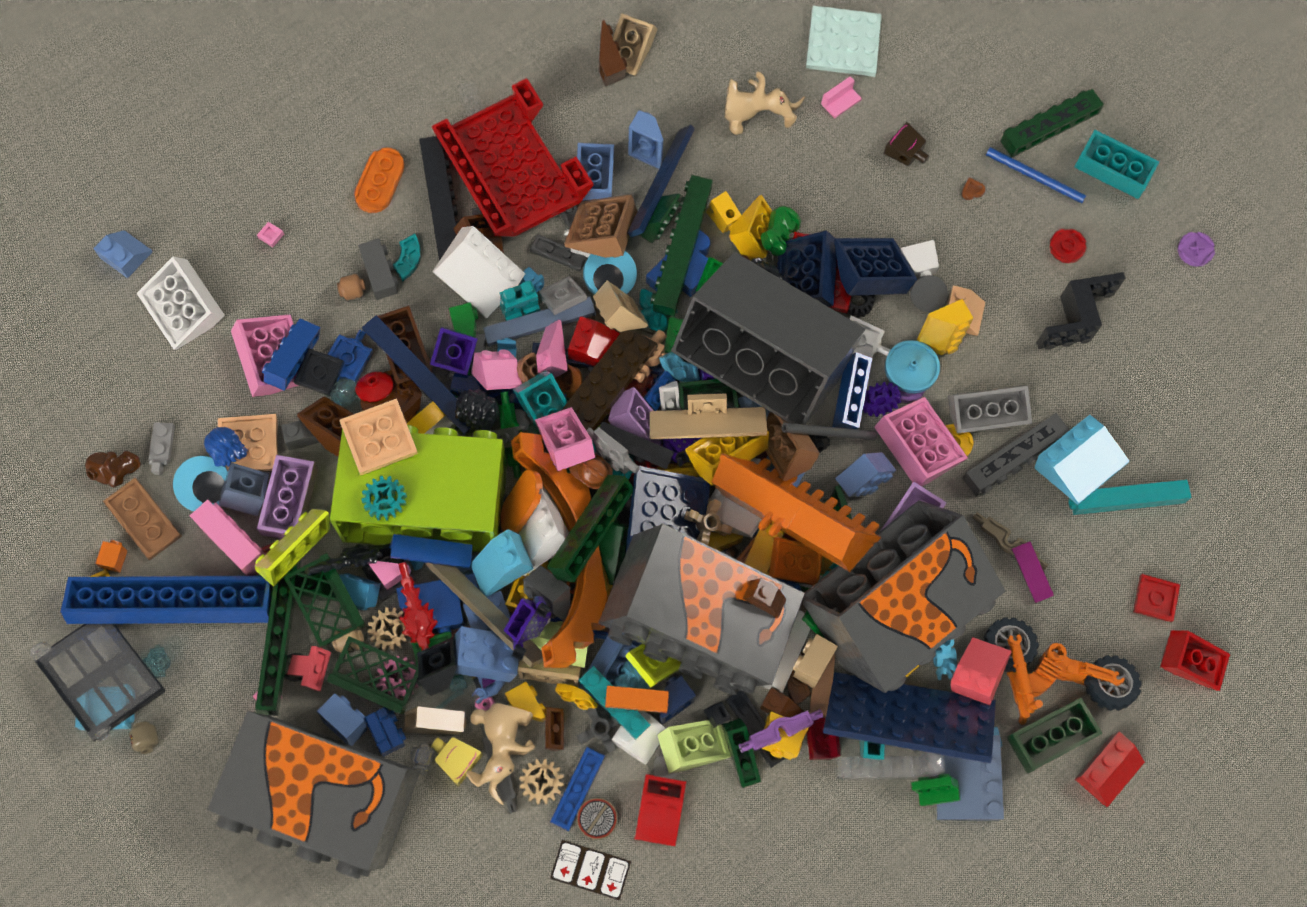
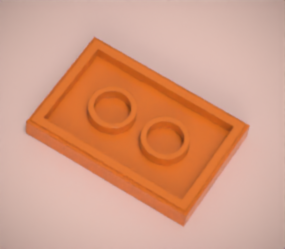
M774 537L769 576L815 585L820 579L823 556L801 542Z

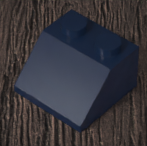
M675 676L666 682L664 691H669L667 713H660L659 723L661 725L668 722L695 701V693L682 676L679 678Z

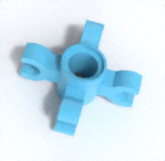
M954 639L947 640L935 650L936 656L933 660L935 667H938L936 670L938 680H941L942 674H947L948 678L952 679L953 674L951 670L955 672L957 668L956 649L951 648L954 645Z

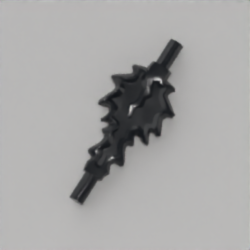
M391 543L374 546L370 544L368 546L357 544L352 548H344L343 553L338 558H329L326 561L319 562L317 565L307 567L306 574L309 576L322 571L324 573L329 572L332 569L340 570L344 566L352 564L356 568L360 565L376 564L378 558H382L385 552L391 551Z

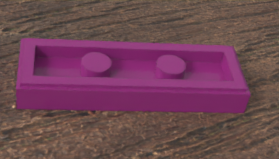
M1029 541L1012 548V552L1034 602L1037 603L1054 596L1031 542Z

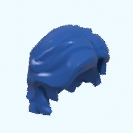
M217 427L209 432L204 439L206 452L212 457L216 467L230 466L231 462H236V459L240 460L247 456L248 449L239 440V436L235 431L230 428Z

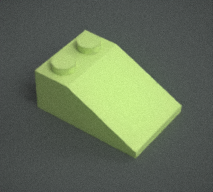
M709 720L668 727L657 734L669 774L686 771L731 757L722 726L713 728Z

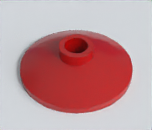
M371 372L359 379L355 390L361 400L377 402L386 398L392 392L394 383L391 376L387 373Z

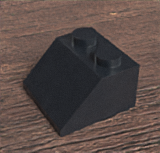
M454 637L417 653L418 681L430 696L443 692L450 687L457 669Z

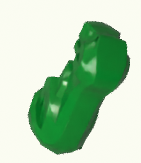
M787 206L776 207L771 212L767 230L761 234V243L764 249L771 251L773 256H780L785 253L786 241L790 237L789 234L797 232L801 226V219L793 209Z

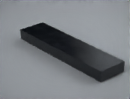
M740 690L736 695L726 699L727 704L737 719L741 718L747 726L749 737L764 729L765 721L744 691ZM762 748L758 749L770 768L786 759L784 757H774L771 755V752Z

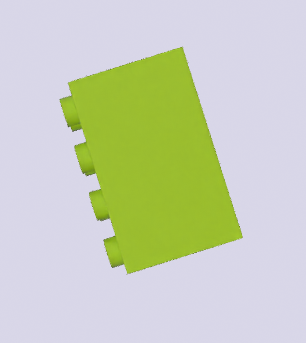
M407 425L418 454L360 475L342 428L330 521L342 542L384 545L391 543L393 534L470 544L473 545L472 552H481L493 538L501 533V511L504 504L507 460L503 439H497L496 433L478 430L473 433V437L457 436L458 432L454 429L439 427L434 429L433 434L418 433L416 427ZM380 476H383L384 480L391 476L392 482L396 479L399 480V486L403 485L405 488L403 492L407 494V498L403 499L406 501V506H400L403 512H395L396 518L389 515L387 521L384 516L380 520H377L376 514L371 517L369 511L364 509L366 504H363L361 501L365 497L362 491H368L366 484L372 485L373 478L376 481H380ZM395 492L394 499L397 501L398 494ZM372 495V496H371V504L373 505V501L375 500V497Z

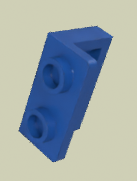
M664 371L662 375L659 374L643 395L644 400L653 411H657L661 405L659 387L676 381L668 371Z

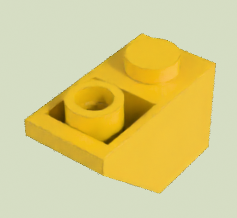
M524 682L505 693L510 706L531 712L533 714L532 720L545 721V707L542 702L538 704L535 698L538 695L533 685L529 686L527 682Z

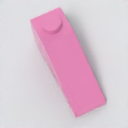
M557 320L545 328L536 354L538 373L546 370L551 372L554 378L568 371L561 320Z

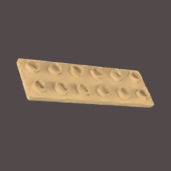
M726 394L688 395V410L650 411V439L767 435L766 409L764 407L727 408Z

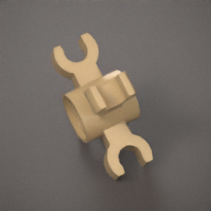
M716 499L709 501L706 515L690 510V512L686 511L684 517L685 520L696 523L697 529L700 531L697 540L706 545L709 543L711 531L726 536L727 534L731 535L733 528L720 523L717 512L721 502ZM706 519L710 521V527L707 526Z

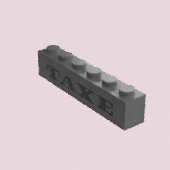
M1055 413L967 471L962 479L975 496L981 493L985 495L993 489L992 486L994 484L1000 485L1008 479L1007 476L1009 474L1015 475L1023 469L1022 466L1024 464L1030 465L1036 461L1039 454L1069 432L1070 429L1058 414Z

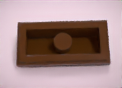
M545 707L546 749L552 751L564 750V709Z

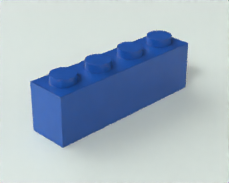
M301 318L296 325L293 324L289 330V335L282 339L280 348L273 352L270 363L264 365L262 370L264 382L285 391L300 369L308 349H313L319 340L321 327Z
M857 352L852 354L842 374L832 427L858 429L860 427L872 363L871 357Z

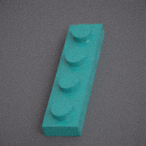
M594 666L579 679V682L635 740L650 727L647 720L637 710L605 707L607 686L613 685Z

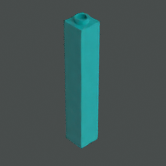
M1188 480L1100 488L1079 505L1070 498L1068 504L1069 508L1073 511V515L1185 504L1192 497Z

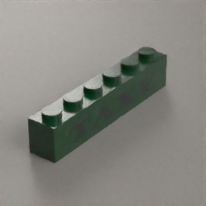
M1093 88L1088 91H1081L1076 97L1072 99L1067 98L1062 104L1058 106L1053 105L1046 112L1037 113L1032 119L1028 121L1023 120L1014 128L1009 127L1003 132L1000 142L1013 158L1098 115L1104 103Z
M607 475L547 566L557 580L575 582L633 493L634 487L626 476Z

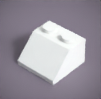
M637 710L647 720L650 727L635 740L620 726L612 741L614 745L646 765L660 744L657 734L666 728L645 711Z

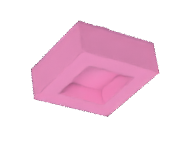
M267 222L257 234V237L273 248L284 235V232L270 222Z

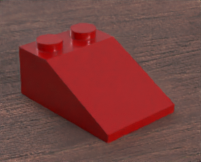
M580 316L568 347V359L595 366L620 333L598 321Z
M1171 630L1160 667L1176 676L1220 691L1230 654L1188 630Z

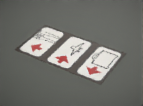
M562 840L550 879L620 900L631 861Z

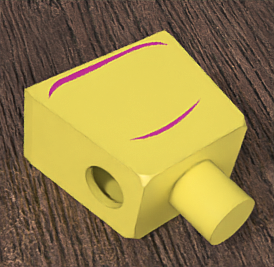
M454 737L447 744L440 738H437L431 745V748L439 753L435 758V762L458 787L467 777V770L471 771L483 756L481 751Z

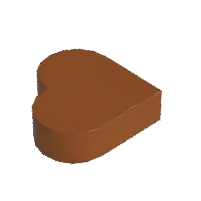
M969 177L961 194L964 199L971 200L974 197H982L986 189L982 183Z

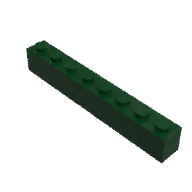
M691 175L690 181H686L684 188L686 195L681 197L679 205L682 209L680 213L677 212L676 229L672 228L670 234L672 242L671 245L667 244L665 251L667 259L666 261L663 260L660 271H663L662 276L657 277L655 287L658 289L651 297L650 304H653L654 312L675 316L713 184L711 179Z
M301 560L287 574L299 569ZM298 575L290 579L292 585L296 587L298 585ZM284 577L273 587L255 706L257 713L270 716H279L295 606V598Z

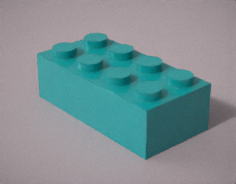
M1094 130L1074 168L1139 200L1160 161Z

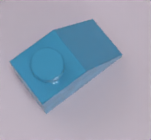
M350 573L339 574L357 609L367 610L369 607H376L380 583Z

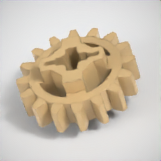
M388 607L385 608L384 613L378 610L379 616L372 615L374 622L368 623L369 627L372 628L367 631L369 635H373L370 638L371 642H376L375 646L377 648L382 645L383 651H386L388 647H390L391 651H394L395 646L401 649L402 642L408 643L406 635L401 634L398 637L399 631L405 629V626L399 619V616H404V612L400 611L397 613L396 608H393L392 612H390ZM388 617H394V618H396V619H395V620H391V619H388ZM382 622L380 629L377 630L379 623ZM386 623L392 628L394 635L391 632L389 633ZM384 639H390V640H392V641H391V642H386V641H383V640H384Z
M536 759V765L533 766L529 762V770H522L525 776H521L519 779L524 783L519 786L520 789H526L523 792L524 797L530 795L529 802L536 799V803L539 805L541 800H544V803L547 805L549 798L555 801V793L561 795L558 788L564 787V784L559 782V780H562L564 777L563 775H558L560 768L554 769V762L548 765L547 760L544 759L543 763L540 764L538 759ZM539 769L537 774L531 775L533 771ZM548 770L554 774L555 780L549 778L547 775ZM542 775H544L547 783H543L540 790L539 783L536 781H539ZM528 784L536 788V794L529 789ZM547 789H553L550 793L544 795V792Z

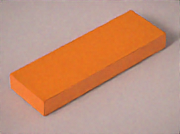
M607 686L605 707L667 713L669 691Z

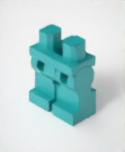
M531 281L523 282L518 286L499 292L500 309L506 321L521 317V311H523L524 315L541 311L538 304V295Z

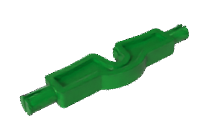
M508 392L500 393L502 405H499L501 429L520 426L516 420L514 403L509 402ZM512 447L505 448L508 466H513L514 478L521 477V464L513 458Z

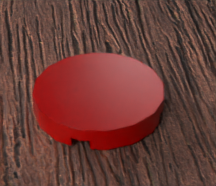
M1064 228L1055 232L1050 240L1049 248L1051 254L1060 262L1075 263L1086 252V240L1075 229L1068 230Z

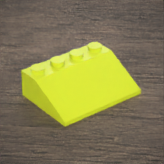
M311 509L309 512H304L299 517V522L294 527L290 526L285 531V536L280 541L276 540L270 546L271 550L266 555L262 554L256 560V572L274 587L330 531L329 513L326 510Z

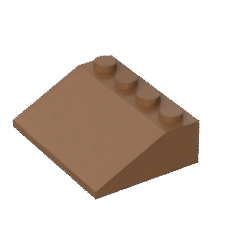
M632 194L581 201L564 243L565 247L605 258L623 256L630 237L627 232L638 212Z

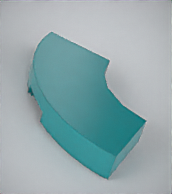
M415 233L399 242L401 255L398 261L393 264V268L402 282L414 273L420 261V244Z

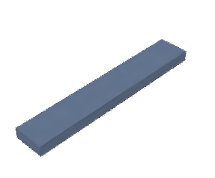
M590 296L587 297V300L556 315L550 309H545L487 326L483 329L488 346L497 344V340H502L503 338L513 340L543 331L557 320H561L562 325L578 321L580 316L584 318L595 316L596 312Z

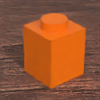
M111 540L110 543L103 541L95 564L101 569L120 573L128 550L122 546L121 542Z

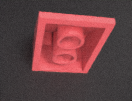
M972 637L950 682L951 691L991 705L1011 650Z

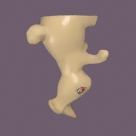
M760 72L756 73L759 83L752 79L748 80V83L754 86V92L738 91V82L730 78L724 117L729 121V129L735 135L743 133V121L751 119L762 110H770L775 114L782 115L785 128H789L797 119V116L792 111L800 107L805 97L803 96L796 103H791L780 88H775L770 93L765 94V77Z
M493 703L488 710L476 709L470 716L472 724H484L485 733L493 747L492 757L487 762L482 774L467 770L466 775L471 783L477 787L490 781L489 792L491 796L503 805L504 803L499 798L496 787L514 770L515 766L510 758L511 754L523 756L535 749V745H533L531 740H528L525 746L515 742L518 726L526 727L531 722L533 714L512 706Z

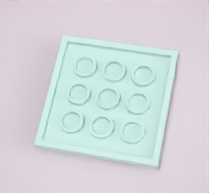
M813 6L806 69L875 77L881 14Z

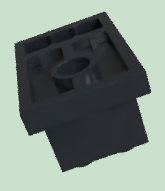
M1124 272L1070 281L1060 296L1068 324L1046 327L1036 342L1038 349L1045 348L1049 350L1059 345L1067 347L1077 342L1084 344L1092 341L1102 326L1094 299L1102 296L1104 298L1114 296L1126 279Z

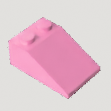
M572 407L535 420L551 460L558 471L595 458L592 439Z

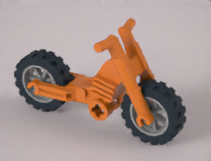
M1005 617L1000 621L996 620L983 637L985 642L1011 650L1004 671L1007 672L1011 683L1014 699L1020 713L1019 723L1021 725L1026 724L1030 713H1034L1036 709L1043 706V702L1041 700L1034 701V697L1043 694L1056 679L1073 681L1087 686L1086 692L1090 694V699L1093 702H1097L1099 707H1105L1109 711L1114 709L1120 711L1123 708H1127L1141 693L1140 687L1142 682L1139 681L1140 674L1135 671L1133 664L1130 665L1128 663V660L1120 659L1119 656L1115 655L1113 657L1107 655L1097 659L1093 664L1068 658L1066 656V648L1060 643L1051 644L1041 655L1034 672L1028 674L1027 666L1037 656L1039 642L1036 641L1037 635L1032 632V627L1027 626L1026 622L1022 620L1018 621L1017 618L1012 617L1008 619V617ZM1002 633H1009L1008 639ZM997 637L1005 643H997ZM1118 688L1126 690V692L1121 695Z

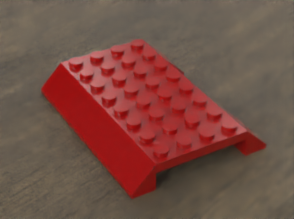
M527 78L511 86L513 95L454 125H451L446 118L431 126L495 236H518L578 205L594 186L577 156L560 164V170L532 125V121L544 105Z

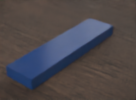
M586 747L550 821L551 823L567 831L570 830L605 755Z

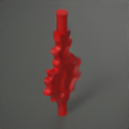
M404 562L398 564L402 577L401 585L403 586L401 593L406 597L404 604L407 606V608H403L405 616H399L400 621L405 626L402 634L411 637L410 642L418 643L423 651L429 648V639L434 637L435 634L432 633V630L438 621L433 619L434 609L428 610L429 602L421 606L422 600L419 599L420 588L414 587L413 578L410 577L407 564Z

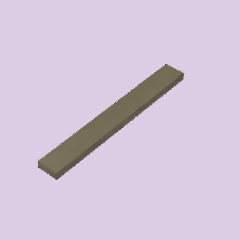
M433 563L425 564L514 651L513 639L503 631L510 620L455 566ZM531 640L525 641L523 648L527 650L522 660L532 668L543 662L542 651Z

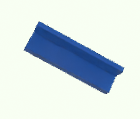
M393 534L390 544L391 558L470 568L473 545Z

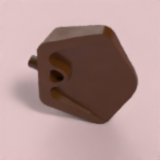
M392 370L385 371L384 373L390 375L393 380L392 392L386 398L377 402L360 400L361 408L365 411L397 399L406 420L420 409L422 392L412 381L397 386Z

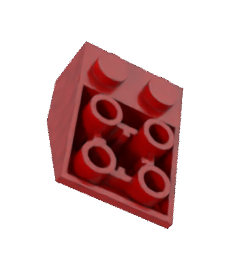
M646 774L635 840L675 847L686 781Z

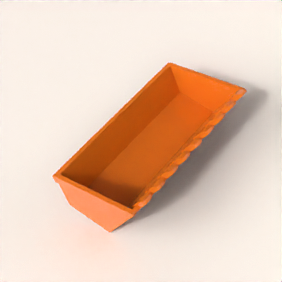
M724 453L721 454L712 484L723 496L761 518L762 520L758 527L760 530L763 531L770 524L773 525L768 533L770 536L775 537L781 530L849 572L870 548L881 539L879 535L875 534L879 528L878 523L873 521L866 528L861 525L865 520L863 514L858 513L851 520L847 517L851 512V507L844 505L839 511L834 510L833 508L838 503L837 499L831 497L825 503L819 501L824 496V492L817 489L812 495L807 494L806 492L811 487V484L808 482L801 483L798 488L795 487L793 484L797 480V476L783 481L776 468L771 472L766 470L771 465L770 460L765 458L759 464H756L750 460Z

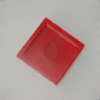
M1141 574L1133 612L1172 623L1175 617L1180 584Z

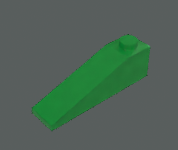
M471 302L450 307L449 312L454 330L476 338L477 327L475 320H478L476 308L472 309ZM474 353L468 370V374L466 375L467 382H470L472 378L471 372Z

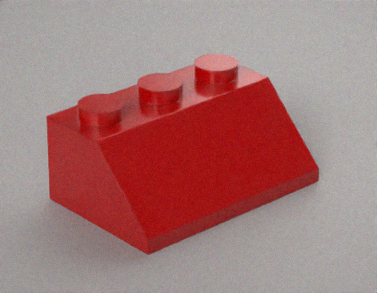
M1117 732L1107 740L1075 780L1107 808L1145 762L1137 747L1121 732Z

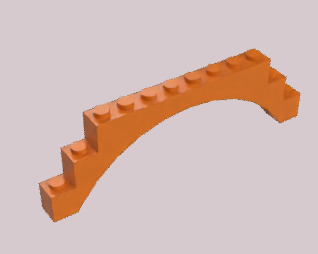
M520 432L511 440L513 458L527 470L537 471L540 474L543 487L549 492L561 511L570 532L591 501L590 487L579 481L571 473H567V468L557 470L549 453H544V444L540 434ZM599 545L576 579L574 598L566 619L558 632L541 647L544 668H566L575 663V649H584L594 643V632L592 630H602L605 628V626L599 624L608 600Z

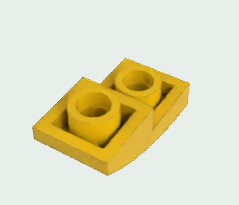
M432 401L406 424L416 427L418 433L425 434L446 415Z
M557 683L555 691L564 701H574L577 707L583 710L597 708L598 704L584 690L576 686Z

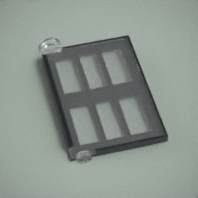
M84 624L54 645L50 646L48 642H41L30 651L31 657L94 742L96 740H105L109 736L110 730L166 692L115 624Z

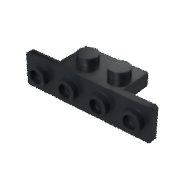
M606 422L601 423L600 429L625 447L628 453L634 456L633 460L643 464L645 461L667 469L674 453L672 450Z

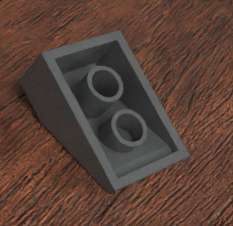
M540 565L523 579L524 593L531 599H534L536 596L543 597L546 604L552 608L550 612L564 621L571 607L570 587L561 580H557L552 573Z

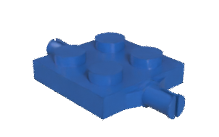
M359 330L354 339L339 334L327 355L339 358L345 362L338 380L341 378L356 383L372 356L373 350L361 343L366 335L364 331Z

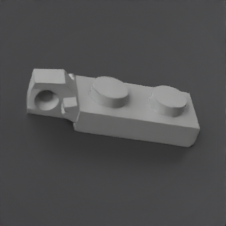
M154 423L149 464H152L151 472L154 475H162L163 466L170 462L175 430L173 423Z

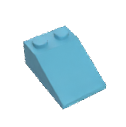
M509 529L493 538L471 563L480 591L486 597H489L534 569L521 536Z

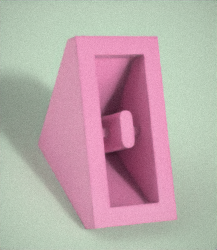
M377 561L376 564H369L386 590L402 580L398 563ZM407 565V568H408V571H409V574H410L411 569H410L409 565Z

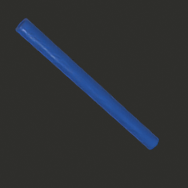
M991 147L986 153V156L1080 203H1083L1086 195Z

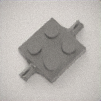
M599 427L595 431L591 428L586 430L595 444L596 454L607 460L615 471H620L624 475L629 470L633 473L638 472L640 466L636 465L629 458L628 450Z

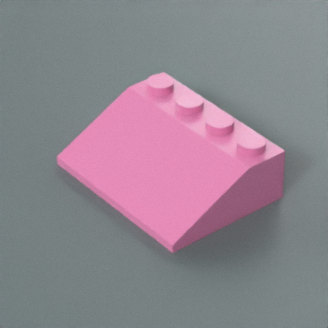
M291 315L236 320L231 330L252 397L271 395L283 391L265 383L262 370L266 363H270L273 352L280 348L282 339L289 335V330L293 325ZM297 373L288 385V387L286 388V390L299 386L294 383Z
M925 397L884 415L874 426L912 483L914 481L920 486L930 483L968 459Z

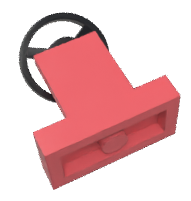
M311 646L309 656H304L300 653L289 654L287 660L291 657V662L284 677L293 682L302 680L301 686L314 691H321L331 652L318 646ZM290 675V676H301V677H300V678H297V679H292V678H289L288 676Z

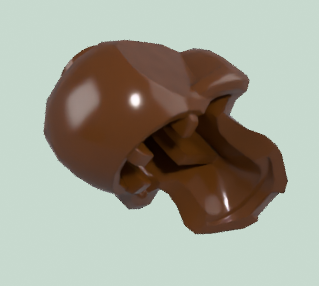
M112 451L107 453L98 452L91 454L85 462L86 474L91 480L113 488L123 484L124 475L135 472L141 466L139 457L129 451H124L119 457Z

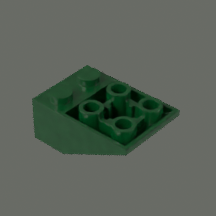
M681 194L662 196L644 233L639 234V236L652 244L655 239L659 240L680 205L678 200Z

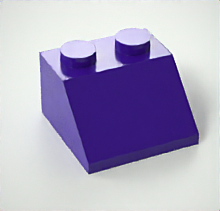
M441 326L430 365L467 375L478 338Z

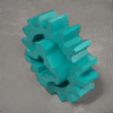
M380 476V481H376L373 478L372 485L366 484L368 491H362L365 497L361 501L363 504H366L364 506L365 511H369L371 517L376 514L377 520L384 516L387 521L389 515L396 518L395 512L402 513L403 510L400 506H406V501L403 500L407 498L406 492H403L405 490L404 486H399L400 483L397 479L392 482L391 476L387 480ZM395 492L398 494L397 501L394 499ZM372 495L375 497V500L373 501V505L371 504V496H372Z

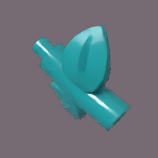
M641 289L639 302L643 310L640 311L648 322L650 329L655 331L666 330L669 324L666 315L654 312L653 304H650L653 292Z

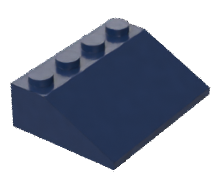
M825 230L787 240L786 251L778 256L777 269L783 276L784 281L827 307L834 306L837 260L834 244L835 237Z
M835 238L834 240L840 281L848 295L907 294L917 280L894 238Z

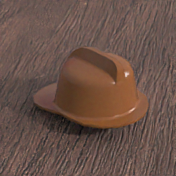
M567 364L568 371L556 377L555 380L563 395L571 398L583 383V377L578 368Z
M595 452V458L568 467L570 473L575 478L592 489H599L607 475H612L613 473L610 464Z

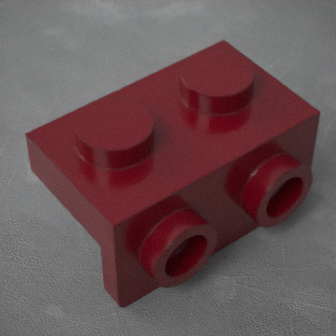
M826 718L814 720V723L806 732L809 760H831L841 757L839 736L823 733Z

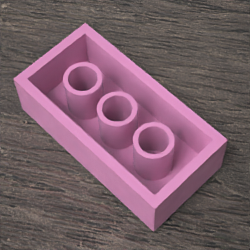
M207 500L189 515L199 528L246 576H256L258 574L255 569V562L262 554H266L216 502L212 504Z

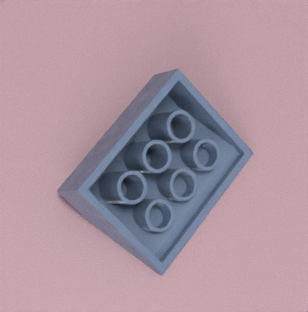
M994 735L991 763L935 754L936 778L940 774H949L958 780L960 801L937 804V820L1000 821L1004 819L1000 735Z

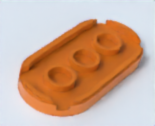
M385 147L370 155L354 193L356 203L363 211L377 213L387 208L390 204L405 167L403 158L397 150Z
M524 471L506 498L501 511V527L503 532L509 529L518 534L541 500L539 489H542L543 483L537 471Z

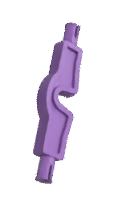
M818 709L810 714L808 711H805L791 718H778L772 721L766 729L751 735L749 741L739 744L740 751L743 753L751 748L756 751L765 746L778 743L781 740L778 728H782L789 737H792L801 730L812 726L814 720L823 717V713Z

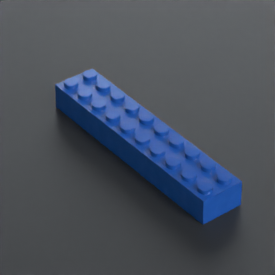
M262 576L68 577L61 614L67 624L268 623L273 586Z

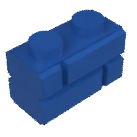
M383 707L365 716L364 719L383 757L406 746L403 740L407 738L402 728L398 729L395 724L398 719L394 711H389L388 708Z

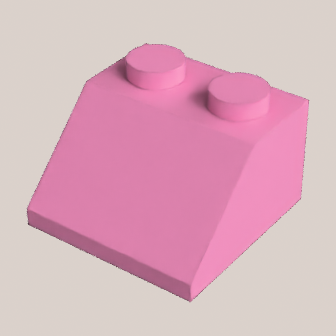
M484 350L474 353L471 374L486 390L511 389L522 384L517 372V359L510 351L499 350L498 352Z

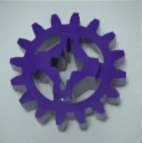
M883 382L882 385L876 383L875 387L869 386L870 390H866L863 411L868 413L869 416L875 414V417H878L879 414L884 416L886 412L891 413L893 408L898 409L897 404L901 403L900 391L892 383L886 385V382Z

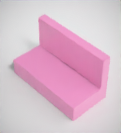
M851 76L823 95L821 105L834 119L862 100L853 89L855 81Z

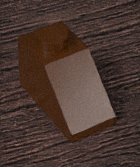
M763 578L751 580L743 597L747 602L775 618H779L786 602V598L780 589Z
M773 688L769 690L760 707V710L767 714L774 712L789 718L804 712L789 697Z

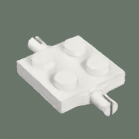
M851 316L850 320L865 328L853 354L857 352L872 358L879 352L887 356L891 349L881 345V339L885 331Z

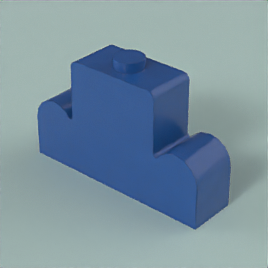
M701 230L699 231L682 289L689 297L696 293V288L708 261L706 256L709 253L710 239ZM667 255L646 275V283L656 292L658 289L655 287L657 277L662 276L663 271H660L662 261H666Z
M474 573L464 575L479 589ZM442 580L414 585L415 588H420L419 599L422 600L421 606L429 602L428 610L434 609L433 619L437 620L438 623L433 628L432 633L439 632V634L465 626L462 603L464 602ZM401 587L396 589L399 606L403 611V608H407V606L404 604L406 597L401 593L403 589Z

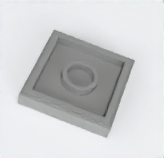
M571 276L537 291L539 297L554 315L587 300L585 292Z

